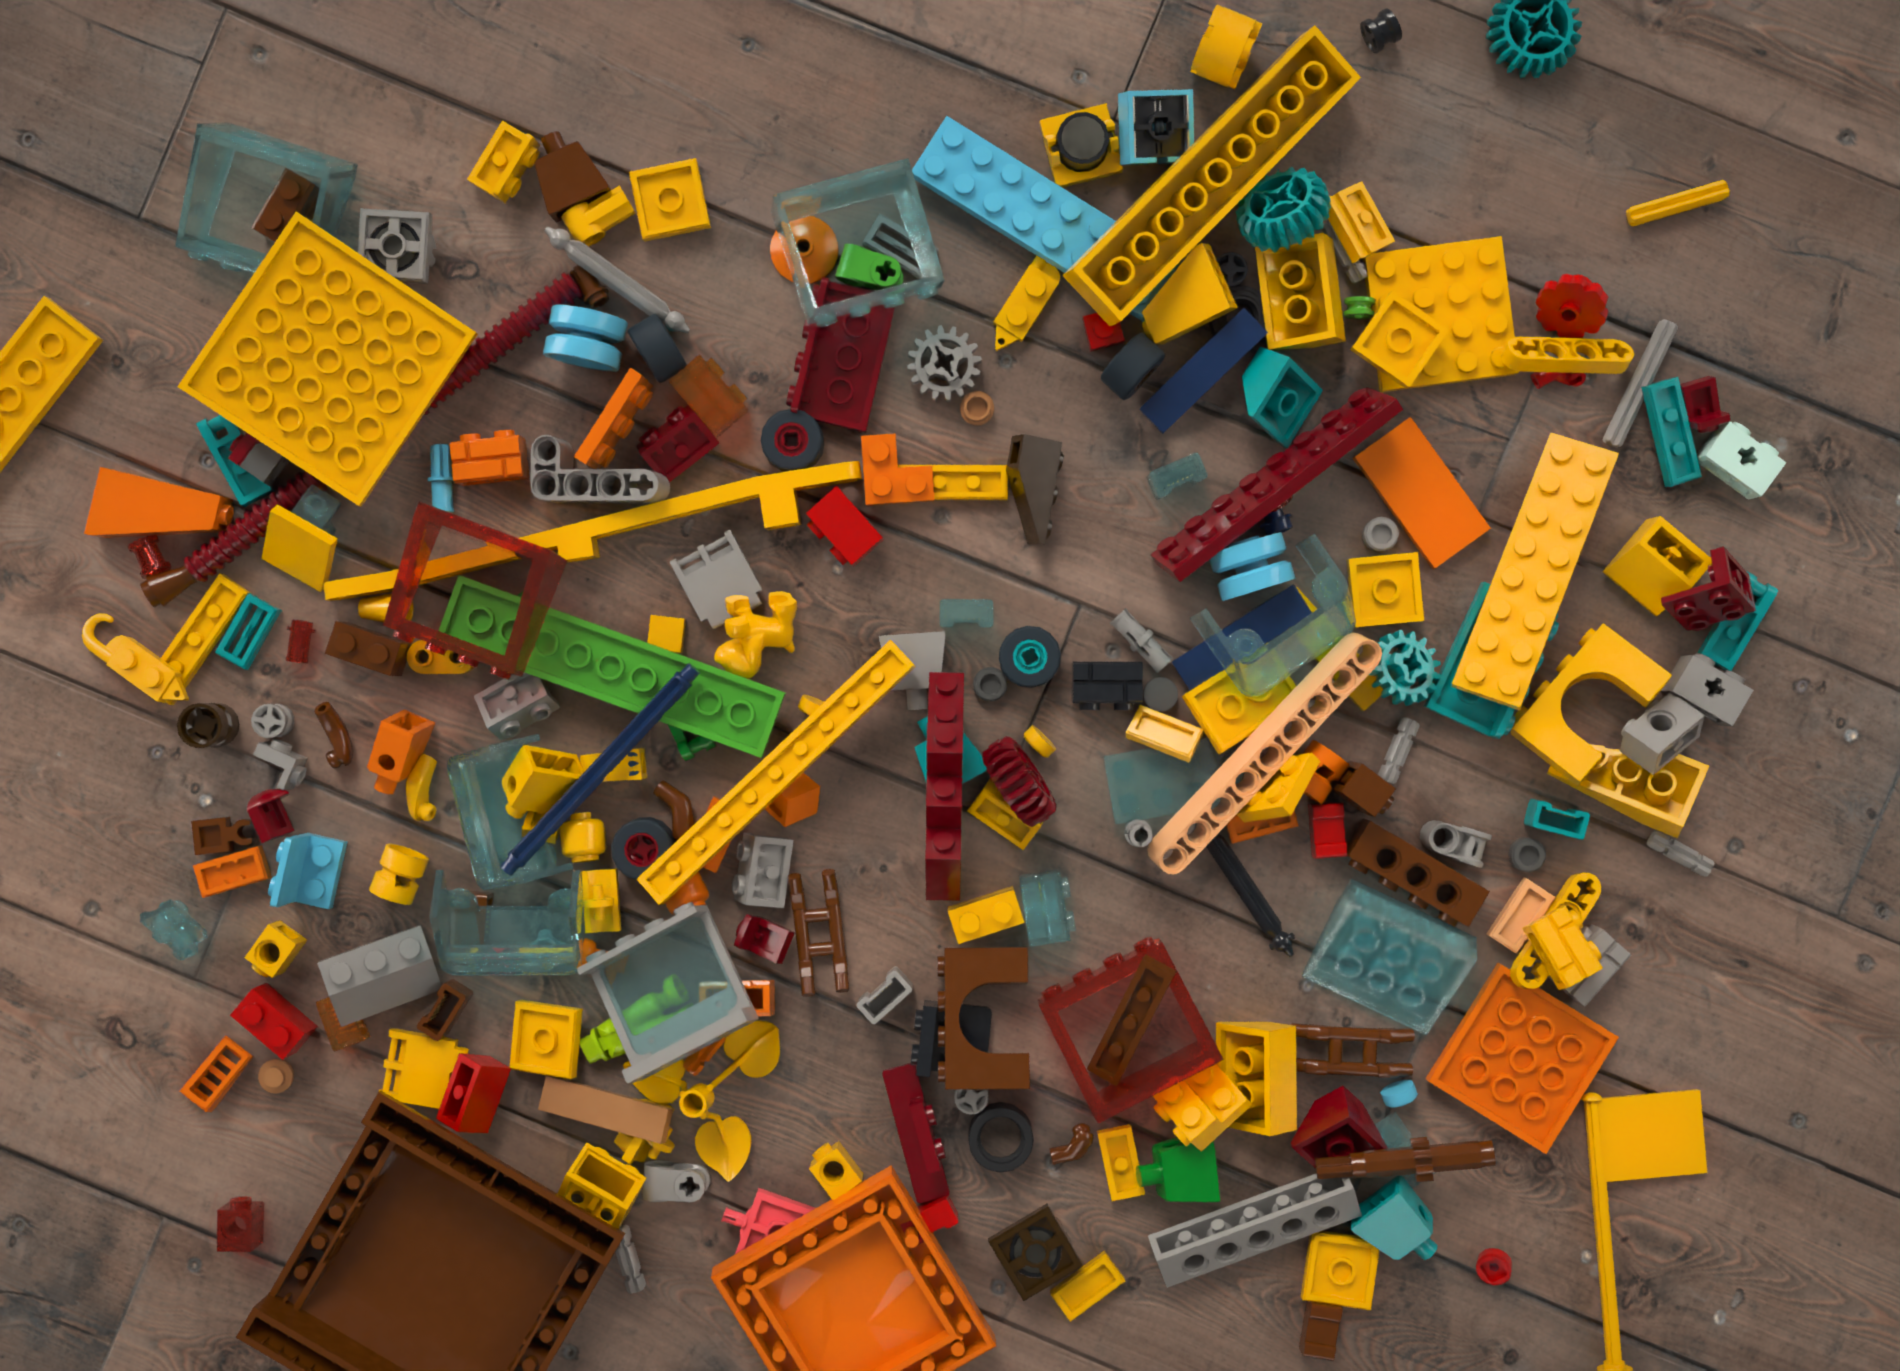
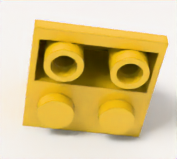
M1658 516L1646 519L1602 572L1654 616H1658L1665 610L1662 606L1661 598L1691 589L1706 572L1708 565L1712 564L1711 557L1663 517Z

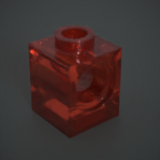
M239 1196L231 1198L227 1204L217 1210V1252H252L263 1243V1201H252L251 1197ZM236 1216L244 1220L246 1229L238 1227L235 1221Z

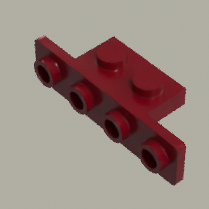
M907 1063L883 1070L882 1076L916 1201L924 1203L950 1194L941 1160L946 1158L942 1139L935 1138L932 1127L937 1125L932 1104L926 1105L919 1076H916V1065Z

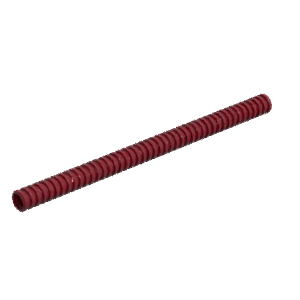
M563 272L560 280L555 278L552 280V286H544V292L540 293L538 291L535 293L536 298L533 300L531 298L527 299V305H519V311L516 313L511 311L509 313L511 317L508 319L503 317L501 319L502 323L499 326L494 324L492 326L493 330L491 332L486 330L483 338H475L476 343L470 345L424 415L430 413L429 409L431 407L436 409L439 401L445 402L448 394L453 396L456 388L460 390L464 388V382H472V376H480V370L489 369L488 364L491 362L497 363L499 356L505 357L507 355L505 351L508 349L513 351L516 343L522 344L525 336L530 338L533 330L537 332L541 330V324L547 325L553 305L570 304L572 306L575 304L574 299L577 297L582 299L583 292L573 278ZM305 470L304 473H296V479H289L286 486L281 485L278 487L279 492H271L269 494L270 498H263L260 506L258 504L254 505L252 512L246 511L244 513V518L238 517L235 519V525L229 524L227 531L221 530L218 532V538H210V544L204 543L201 545V550L197 549L192 552V557L186 556L184 558L186 569L196 580L203 583L208 581V575H216V569H224L226 562H233L234 556H241L243 549L249 550L251 543L257 544L260 536H266L270 510L277 504L292 513L293 511L299 512L302 510L301 505L310 504V498L316 499L319 497L318 492H326L327 485Z

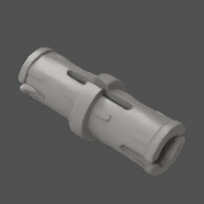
M1126 608L1110 622L1131 644L1129 648L1133 652L1137 651L1152 666L1156 673L1173 659L1152 637L1154 633L1150 629L1145 630Z
M1135 819L1125 825L1124 836L1130 845L1145 847L1152 841V829L1146 821ZM1142 828L1141 835L1134 838L1135 832Z

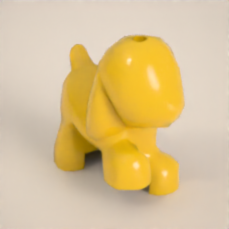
M782 591L769 593L768 604L772 609V617L753 614L747 596L732 595L725 598L726 610L734 617L725 620V630L727 635L734 639L723 643L717 648L714 654L715 662L721 664L725 671L750 679L760 670L764 647L785 648L789 653H793L795 650L792 641L794 636L793 620L797 611V601L792 598L790 593Z

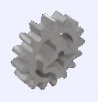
M940 325L937 330L938 334L933 335L927 329L925 330L926 340L924 342L917 338L914 340L918 351L908 352V357L915 360V363L907 365V369L909 372L917 373L911 379L913 385L923 384L920 394L924 395L930 390L932 391L933 401H937L939 395L944 394L946 401L950 402L952 393L956 392L960 398L964 397L962 389L964 386L973 390L975 384L970 378L980 377L981 371L974 368V365L982 363V359L980 356H973V353L978 349L976 343L967 345L968 333L958 337L956 336V327L953 326L948 334L944 333V329ZM941 342L953 343L958 347L955 349L943 347ZM929 349L931 354L930 362L921 368L923 355ZM937 352L946 361L952 359L950 362L951 376L943 367L936 368L939 365ZM967 360L968 367L966 373L960 379L957 373L959 365ZM940 379L946 381L948 386H939L930 381Z

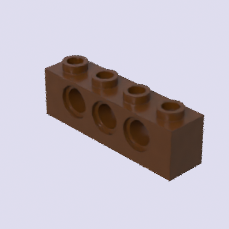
M1364 818L1347 845V857L1351 858L1348 865L1365 875L1369 870L1381 876L1378 883L1394 892L1399 887L1410 893L1407 900L1424 910L1427 909L1428 905L1440 911L1437 917L1453 927H1456L1458 922L1469 927L1490 892L1379 825ZM1389 849L1391 861L1388 865L1380 867L1377 863V855L1381 850ZM1418 866L1421 871V877L1418 882L1409 884L1406 877L1407 872L1410 868ZM1448 884L1451 891L1450 896L1447 900L1439 902L1436 896L1437 890L1441 885Z

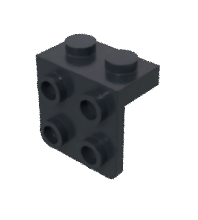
M924 1000L923 1010L916 1009L914 1030L921 1031L920 1043L912 1045L911 1065H917L916 1076L930 1077L931 1071H938V1061H945V1047H938V1026H945V1013L938 1012V1001ZM962 1004L959 1012V1024L964 1037L973 1047L988 1053L992 1018L991 1009L987 1006Z

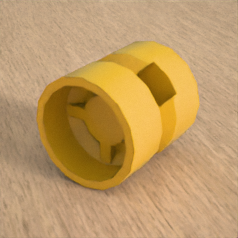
M388 843L379 861L383 868L382 870L375 871L369 891L385 900L403 905H411L419 887L415 880L423 877L429 858L413 849Z

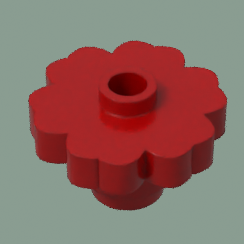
M1563 274L1558 282L1547 281L1539 291L1535 302L1539 307L1536 319L1546 331L1557 330L1560 338H1583L1585 332L1597 333L1606 322L1609 312L1606 304L1609 297L1599 283H1592L1589 278L1583 275Z

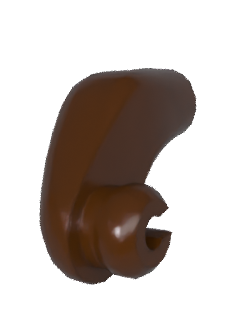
M323 702L315 708L314 712L334 750L326 753V759L332 768H339L342 764L348 766L353 758L348 730L333 706L329 702Z
M662 780L656 786L653 794L671 811L672 835L677 841L694 825L692 804L686 794Z

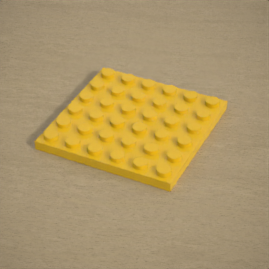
M295 212L177 387L356 505L362 507L478 334L298 212Z

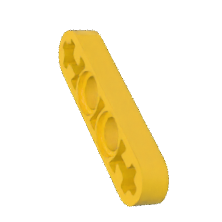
M1513 337L1509 339L1501 359L1508 368L1520 372L1620 374L1628 368L1634 357V351L1627 343L1615 339ZM1544 351L1551 352L1555 354L1558 358H1553L1546 354ZM1577 352L1587 355L1590 359L1581 357Z
M1583 872L1571 875L1545 915L1557 908L1566 906L1570 910L1575 911L1583 923L1601 894L1599 879L1591 873ZM1587 882L1586 889L1589 891V894L1580 895L1576 902L1567 900V897L1569 899L1576 898L1581 889L1577 886V883ZM1529 939L1510 969L1512 981L1523 989L1538 988L1549 976L1543 963H1536L1531 970V973L1535 976L1534 979L1524 980L1525 973L1522 971V968L1531 967L1536 958L1540 959Z

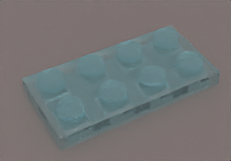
M1208 738L1201 739L1190 763L1153 748L1103 756L1114 823L1120 824L1135 819L1144 820L1176 814L1240 747L1241 741L1218 755ZM1244 772L1238 775L1236 784L1242 781ZM1221 798L1216 799L1211 808L1217 807Z

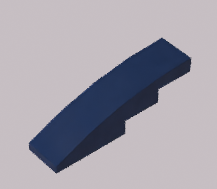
M1243 308L1139 410L1163 434L1268 332Z
M1292 584L1239 617L1233 623L1208 637L1202 643L1172 661V664L1189 690H1192L1312 614V611L1295 585Z

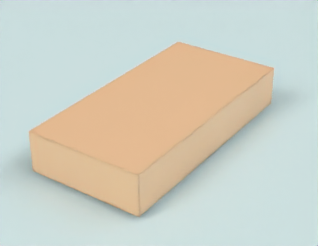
M1523 877L1486 935L1518 955L1528 940L1522 928L1544 916L1556 897Z

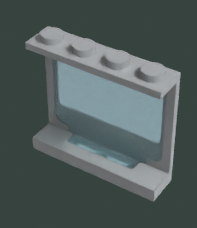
M693 902L684 904L673 911L675 916L666 921L660 918L644 926L646 932L636 937L634 934H630L615 942L616 948L608 952L603 949L586 957L587 963L577 968L579 975L591 974L631 1066L622 1070L627 1084L642 1081L759 1019L707 905H694Z

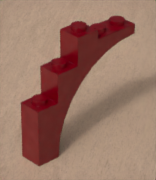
M929 672L926 751V900L960 901L964 673Z

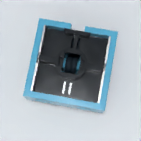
M1193 89L1126 91L1118 94L1120 165H1147L1157 163V159L1158 164H1173L1194 143Z

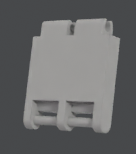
M731 529L724 532V537L707 546H704V544L698 546V551L678 561L675 558L670 561L700 621L708 620L714 630L724 625L726 619L734 618L726 610L725 598L732 595L747 596L751 610L762 605L757 593L763 591ZM727 542L730 543L729 546L721 549L720 551L712 555H709L710 551L724 545ZM699 557L703 559L684 570L681 568Z

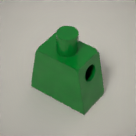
M1178 1137L1152 1146V1164L1136 1166V1178L1139 1186L1156 1185L1157 1194L1165 1201L1220 1202L1214 1141L1201 1152L1192 1143L1186 1147Z

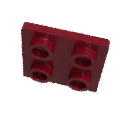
M1724 546L1710 550L1712 564L1708 565V572L1711 583L1661 598L1662 606L1687 631L1703 630L1711 624L1724 620H1737L1747 613L1756 611L1750 576Z

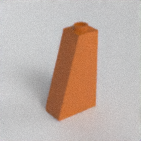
M100 467L84 534L114 538L226 531V527L232 522L234 516L233 499Z

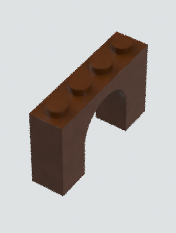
M1028 947L944 948V956H937L938 977H944V991H938V1012L945 1013V1026H938V1047H945V1061H938V1083L945 1082V1090L1030 1089L1029 1053H987L980 1051L966 1040L959 1024L961 1005L973 990L985 985L1028 983Z

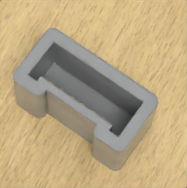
M895 966L887 973L886 980L871 994L865 992L858 999L857 1008L872 1024H876L912 992L913 983Z

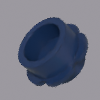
M1282 509L1273 511L1264 517L1265 522L1260 525V529L1265 530L1266 536L1279 532L1284 533L1293 528L1290 520L1293 516L1291 513L1284 515Z

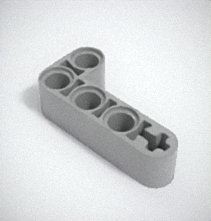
M541 435L532 444L530 486L534 496L540 500L573 504H652L665 500L670 493V483L667 477L661 473L646 469H573V448L566 440L550 435ZM555 444L556 455L550 460L548 455L549 449ZM619 478L621 480V490L615 495L612 486L614 481ZM554 479L556 488L552 494H549L548 484ZM584 479H587L589 484L588 490L582 495L580 484ZM653 482V488H649L647 491L637 487V484L650 485Z

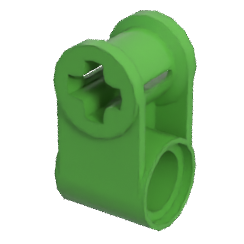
M847 243L844 245L835 279L851 286L864 287L884 294H892L901 288L904 276L900 264L895 258ZM888 269H892L894 277L888 276L887 280L883 281L880 273L886 274Z

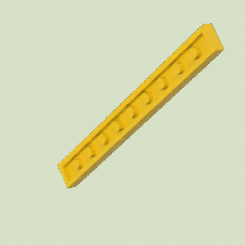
M889 640L637 878L638 882L659 905L667 902L916 666L892 640Z

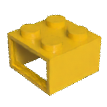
M586 1143L566 1173L557 1194L573 1202L571 1195H581L583 1202H573L574 1204L602 1219L601 1212H610L613 1219L609 1221L602 1220L619 1229L630 1212L647 1177L640 1174L635 1167L614 1159L606 1150Z

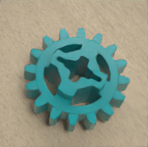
M1398 630L1393 634L1388 633L1377 642L1381 647L1382 657L1379 664L1369 674L1376 677L1372 687L1381 686L1383 690L1380 697L1385 698L1392 695V703L1394 705L1404 702L1405 706H1410L1429 698L1428 694L1437 689L1433 682L1441 679V675L1434 671V668L1441 665V662L1433 660L1431 657L1436 652L1435 648L1427 650L1425 648L1427 639L1424 637L1416 641L1414 631L1404 635L1402 630ZM1398 647L1397 651H1395L1393 654H1389L1392 648ZM1416 681L1419 682L1415 688L1410 689V686L1415 684Z

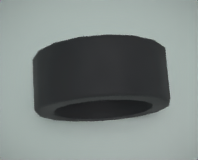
M1004 1102L988 1104L983 1111L973 1117L968 1132L970 1152L977 1163L987 1170L1000 1173L1013 1171L1024 1164L1032 1151L1034 1138L1031 1122L1026 1114L1013 1104ZM993 1118H1009L1020 1129V1145L1009 1156H992L981 1144L982 1128Z

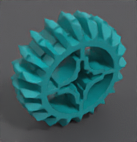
M1501 0V3H1496L1492 8L1494 16H1490L1487 20V26L1492 29L1487 32L1486 39L1495 41L1489 47V52L1500 53L1496 64H1501L1504 60L1509 63L1507 73H1511L1515 68H1519L1520 78H1524L1529 71L1534 79L1539 78L1542 72L1547 76L1555 72L1556 67L1562 68L1568 62L1567 58H1571L1576 52L1574 45L1580 42L1582 36L1576 31L1582 27L1583 22L1573 18L1579 13V8L1570 9L1568 7L1572 0ZM1523 7H1535L1540 9V11L1537 13H1529L1525 10H1523V12H1520L1517 9ZM1550 17L1554 20L1557 29L1552 26ZM1539 20V23L1536 27L1538 31L1530 39V41H1528V38L1532 33L1530 29ZM1510 31L1516 35L1518 44L1514 42ZM1532 47H1537L1542 50L1547 48L1551 52L1532 54L1527 51Z
M1290 167L1286 172H1281L1278 169L1276 174L1272 176L1265 175V179L1258 182L1238 202L1239 208L1235 211L1237 215L1236 220L1239 224L1238 228L1252 247H1259L1262 252L1270 248L1275 253L1280 247H1285L1289 250L1290 246L1295 243L1302 245V240L1306 237L1314 238V230L1324 228L1323 221L1330 218L1331 199L1326 184L1316 175L1315 171L1307 172L1305 167L1300 168L1298 171Z

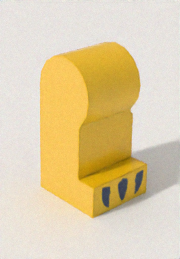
M645 747L632 749L602 782L646 779ZM602 753L580 755L583 771L585 772Z

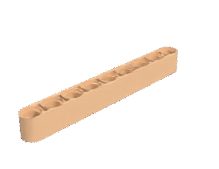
M1350 633L1344 636L1152 838L1147 849L1150 859L1167 874L1174 875L1183 871L1374 670L1382 657V650L1379 644L1359 633ZM1363 645V652L1359 657H1356L1358 649ZM1339 671L1338 679L1332 683L1334 674ZM1316 696L1315 703L1308 708L1309 701ZM1292 721L1290 730L1284 733L1285 726ZM1268 747L1267 754L1260 759V753L1264 748ZM1244 772L1242 781L1236 784V778ZM1221 798L1218 806L1211 809L1213 802ZM1197 823L1195 830L1187 834L1189 827ZM1169 849H1173L1170 857L1163 860L1164 854Z

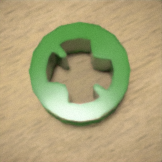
M1366 296L1345 298L1344 304L1347 305V310L1343 312V317L1349 319H1371L1375 314L1371 307L1375 305L1376 299Z

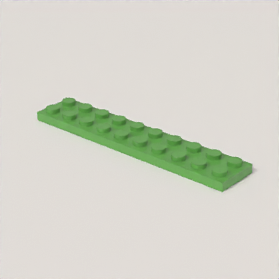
M458 575L435 639L441 643L638 714L677 671L681 672L688 663H691L699 670L700 674L693 680L691 688L664 713L659 721L760 758L764 756L786 692L461 575Z

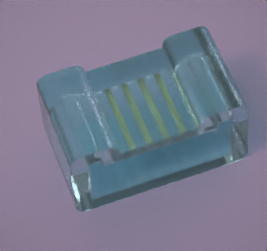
M1193 453L1151 471L1147 475V480L1155 499L1160 500L1167 497L1172 492V489L1189 482L1192 485L1202 482L1207 478L1208 474L1200 455Z
M942 599L940 601V626L942 628H953L955 624H978L980 628H991L993 626V601L988 599Z

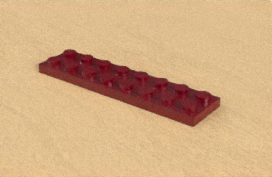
M1368 387L1355 391L1348 398V402L1341 408L1325 414L1319 425L1311 431H1305L1298 435L1293 441L1294 444L1288 449L1272 455L1267 460L1266 466L1256 473L1245 476L1239 482V486L1236 489L1214 500L1211 508L1205 513L1188 520L1184 525V529L1178 534L1162 540L1158 544L1157 550L1150 554L1160 568L1181 582L1400 413L1403 408L1397 398Z

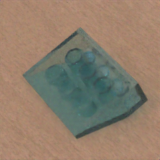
M1351 879L1336 902L1306 964L1302 977L1427 1035L1477 962V937Z

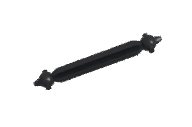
M1217 834L1206 848L1262 931L1272 937V943L1269 944L1270 949H1276L1292 957L1294 955L1292 940L1295 939V935L1282 931L1281 921L1225 838Z

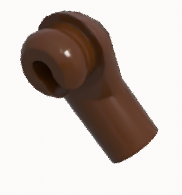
M1085 1123L1075 1125L1072 1128L1074 1137L1069 1144L1049 1148L1053 1165L1083 1158L1094 1139V1135L1090 1133L1089 1125Z

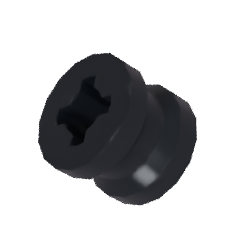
M1388 8L1380 11L1375 19H1366L1360 23L1362 37L1373 53L1377 54L1382 51L1389 42L1396 43L1402 39L1400 24L1396 16Z
M1227 252L1217 258V262L1222 273L1227 276L1226 282L1228 287L1240 286L1247 276V262L1238 253Z

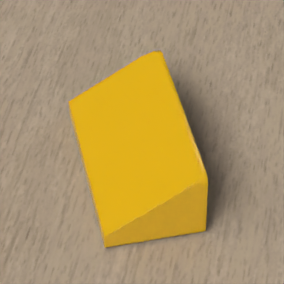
M992 778L988 780L967 811L1022 850L1025 849L1043 824L1038 823L1033 827L1024 824L1004 800Z

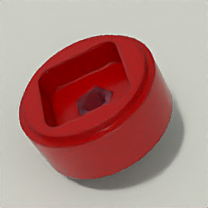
M1485 1249L1477 1258L1476 1272L1485 1283L1502 1285L1511 1277V1258L1500 1249Z

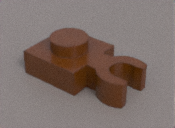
M230 816L191 821L195 855L233 851V841L239 845H249L257 842V837L246 838L242 833L244 826L253 824L249 818L238 820L233 826H231Z

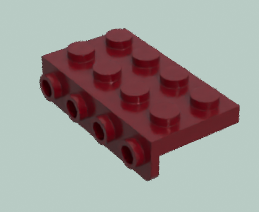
M822 277L820 285L814 284L810 299V305L815 306L812 319L806 318L802 338L807 339L804 352H798L794 366V372H798L799 375L796 386L790 385L786 405L791 406L790 412L798 413V410H802L812 416L817 422L859 432H867L898 301L897 297L831 282L829 278Z

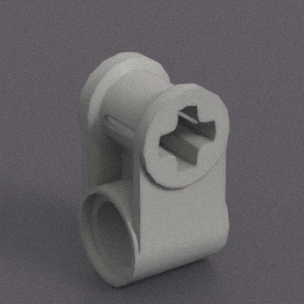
M1437 820L1429 821L1423 825L1420 830V840L1425 848L1452 857L1454 860L1483 868L1484 863L1481 859L1486 843L1491 840L1492 835ZM1443 828L1446 834L1445 840L1441 845L1436 846L1433 836L1438 829Z
M664 1160L647 1161L644 1163V1176L647 1178L643 1184V1199L650 1202H695L702 1197L710 1186V1173L706 1167L700 1164L673 1163ZM689 1177H693L694 1183L699 1184L696 1189L692 1188L691 1182H686Z

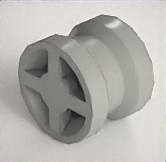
M282 704L261 705L253 712L251 718L254 731L264 738L283 737L293 729L295 723L292 711Z
M988 1089L954 1090L955 1104L963 1113L969 1115L977 1114L987 1106L989 1099Z

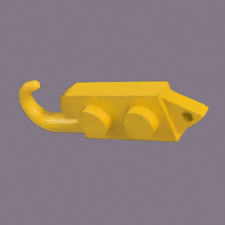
M1036 256L993 321V324L996 326L995 351H999L1018 340L1020 342L1024 340L1059 285L1060 274L1058 269L1041 257ZM1003 340L1004 344L1000 345L998 341Z
M98 613L86 621L82 629L83 643L90 652L106 662L108 667L157 702L165 703L166 700L189 701L181 680L183 674L134 638L124 635L116 636L107 645L96 639L94 635L96 625L102 621L112 623L114 621L112 616Z

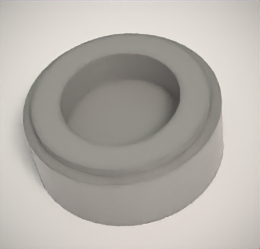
M1377 517L1368 521L1362 531L1364 544L1375 552L1391 549L1399 537L1396 524L1386 517Z

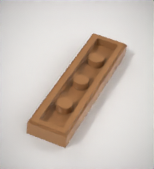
M546 1076L538 1110L659 1144L666 1143L673 1108L555 1076Z

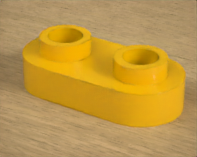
M419 640L408 649L407 662L413 671L420 674H465L475 668L478 656L436 640ZM424 650L429 655L426 663H422L419 660V654ZM457 650L463 654V659L460 663H456L453 660V654Z

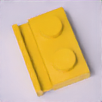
M1362 181L1337 192L1333 196H1329L1331 208L1329 209L1330 218L1328 220L1352 263L1366 258L1395 242Z

